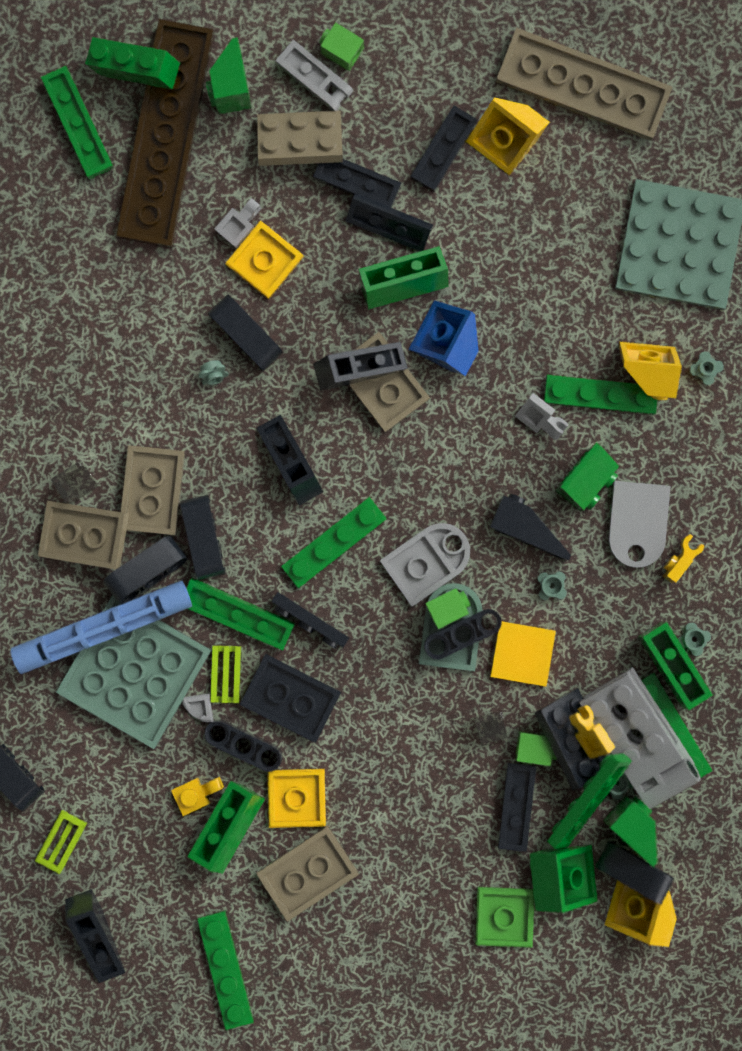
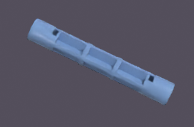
M183 581L176 582L12 647L11 655L19 673L24 674L192 607L190 596Z

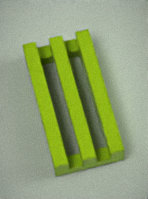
M213 645L211 702L240 703L241 646ZM219 651L224 652L222 697L217 696ZM230 652H235L233 697H228Z
M62 810L35 862L61 874L87 822ZM64 819L68 820L69 822L49 860L44 859ZM75 824L79 827L57 866L53 863Z

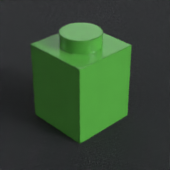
M336 22L331 30L327 28L319 41L321 44V54L348 71L351 70L364 49V40Z
M457 588L425 603L437 629L468 615L467 608L471 606L465 592L459 593Z
M519 731L515 760L551 766V761L557 758L546 736Z

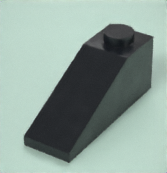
M401 342L330 354L313 363L320 391L347 386L408 369Z
M281 415L256 428L299 506L324 492Z
M511 493L509 497L503 496L489 526L490 529L562 560L569 561L571 554L531 507L524 504L525 499Z
M90 889L65 899V920L98 983L124 974L125 969L104 912L93 890Z

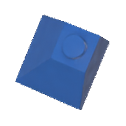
M434 300L409 350L449 371L466 376L478 353L475 314L472 311Z

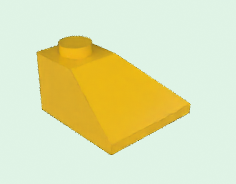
M494 98L466 142L510 175L537 142L550 122L528 105Z
M619 342L623 366L648 396L657 400L676 398L682 366L675 347Z
M617 880L605 926L649 945L669 947L677 920L670 892L668 891L661 905Z

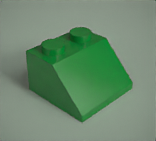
M238 37L232 38L209 71L211 81H206L211 106H217L219 114L252 108Z
M596 442L589 447L555 489V492L580 512L584 511L585 508L591 510L601 498L597 495L601 488L605 486L608 489L618 477L615 471L619 465Z
M625 795L603 821L654 867L658 862L656 824L649 816L653 811L637 797L631 800Z
M592 845L544 849L530 853L535 911L563 913L598 902Z

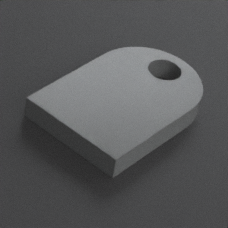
M624 481L613 482L608 543L611 553L620 563L634 568L645 567L654 563L663 553L666 543L671 486ZM633 545H637L643 550V557L638 562H634L628 557V550Z
M438 523L425 528L381 559L380 562L410 605L414 606L464 570L470 558V545L467 537L460 529L451 524ZM451 535L458 536L461 539V548L455 552L449 551L445 546L447 537Z

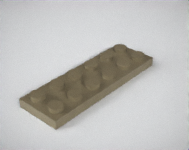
M516 28L496 79V83L652 141L673 88L665 83Z

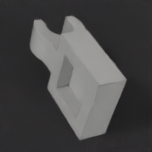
M251 198L239 213L232 208L215 227V231L237 249L255 228L249 221L262 208Z
M534 393L515 415L534 432L538 433L542 428L554 440H557L568 426L565 420L559 417H552L551 415L555 410Z

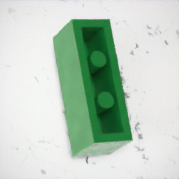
M92 37L85 65L101 76L173 90L180 62L166 50Z
M440 246L358 269L360 286L368 310L449 287L448 267Z
M660 622L638 636L682 709L689 711L713 696L667 622Z
M230 781L188 857L211 872L223 874L265 798L242 784Z

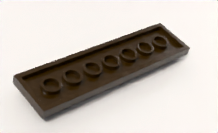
M163 19L158 20L153 48L166 50L180 62L173 90L146 85L116 235L117 238L173 248L215 33L214 29Z

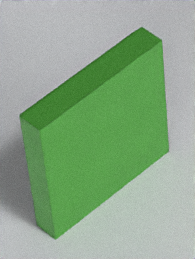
M477 887L475 944L484 946L533 947V889Z

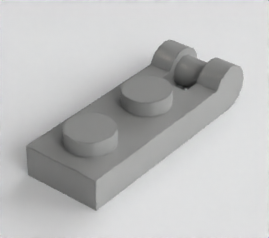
M292 40L276 59V64L332 111H337L341 107L340 102L344 97L348 98L353 92V89L344 80L295 40ZM330 85L337 89L332 96L326 92Z

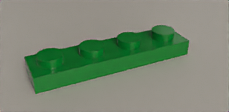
M67 66L42 76L41 79L88 179L90 180L114 169Z
M556 375L546 376L544 402L547 404L655 415L657 411V399L648 396L639 384Z
M368 497L281 567L295 585L300 588L387 518L373 500Z
M190 579L186 589L190 596L192 607L188 609L282 651L284 650L295 625L294 622L197 579Z
M651 673L641 679L695 763L694 766L700 778L712 772L713 770L656 675Z
M624 753L608 755L602 760L599 765L600 771L585 783L583 794L569 805L567 809L569 812L566 817L558 821L552 828L553 834L547 842L554 849L568 847L631 764L632 760Z
M226 910L198 917L197 920L225 1029L229 1030L253 1023L254 1019Z

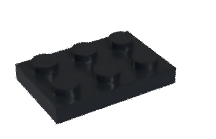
M265 654L240 705L316 743L341 691Z
M578 688L534 712L572 790L581 788L590 778L596 776L601 769L599 765L602 760L611 755L609 753L590 759L575 736L579 731L572 725L569 717L579 713L578 708L582 707L580 701L583 697Z

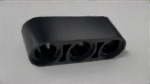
M227 294L207 313L262 371L268 368L283 353L282 349L230 295Z
M209 495L180 501L197 580L226 574L221 559L223 556L220 543L215 532L217 529L213 512L211 513L209 505L211 503Z
M166 536L113 571L104 579L103 583L119 605L135 599L186 563L188 558L172 536Z
M485 609L441 629L426 638L424 641L425 653L432 659H442L499 631L502 625L501 616L495 610ZM485 614H491L495 617L496 624L491 630H485L481 626V618ZM459 626H466L470 630V638L466 642H459L455 638V631ZM435 638H440L443 640L445 648L440 654H432L429 650V643Z
M214 720L205 729V739L211 746L263 771H274L282 762L283 754L278 746L225 720ZM220 725L225 729L226 736L223 740H216L212 737L211 730L213 726ZM239 738L250 740L252 747L249 752L243 753L238 750L236 743ZM266 750L274 751L277 755V762L273 765L264 763L262 753Z
M0 744V790L19 810L25 811L45 790L42 785L39 787L33 781L34 776L23 764L20 766L14 760L15 755L5 744Z
M610 841L607 842L595 866L636 892L661 905L675 879L624 848L621 849L615 846Z

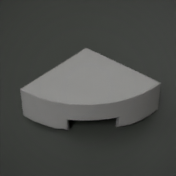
M210 693L184 697L183 705L193 717L203 722L214 721Z

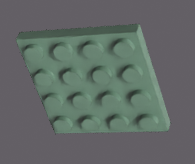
M636 179L615 289L725 310L742 224V199Z
M113 595L103 611L119 605ZM157 620L80 651L56 693L155 749L212 650L161 620Z

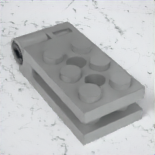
M633 667L591 691L580 701L581 706L588 705L591 708L593 724L600 723L608 734V737L615 746L611 751L612 754L624 753L632 760L624 773L644 804L650 809L700 782L699 773L694 766L695 763ZM616 705H623L628 713L619 712ZM631 729L640 730L643 737L635 736Z

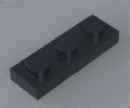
M454 105L413 171L410 179L435 193L477 124L478 119Z
M343 159V162L319 163L313 176L315 180L351 195L357 193L391 208L402 182Z
M355 193L345 220L348 223L417 251H424L433 228L431 223Z
M279 592L276 593L271 601L276 604L275 611L286 618H289L292 614L300 620L298 623L300 627L311 634L314 630H317L324 635L322 641L335 649L338 645L344 647L350 638Z
M507 762L498 849L527 852L536 775L535 765Z

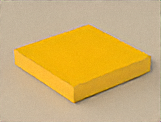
M260 220L225 264L267 299H270L303 259L304 255Z
M502 621L501 628L497 633L490 677L546 687L556 631Z
M288 769L268 772L269 828L326 826L325 769Z

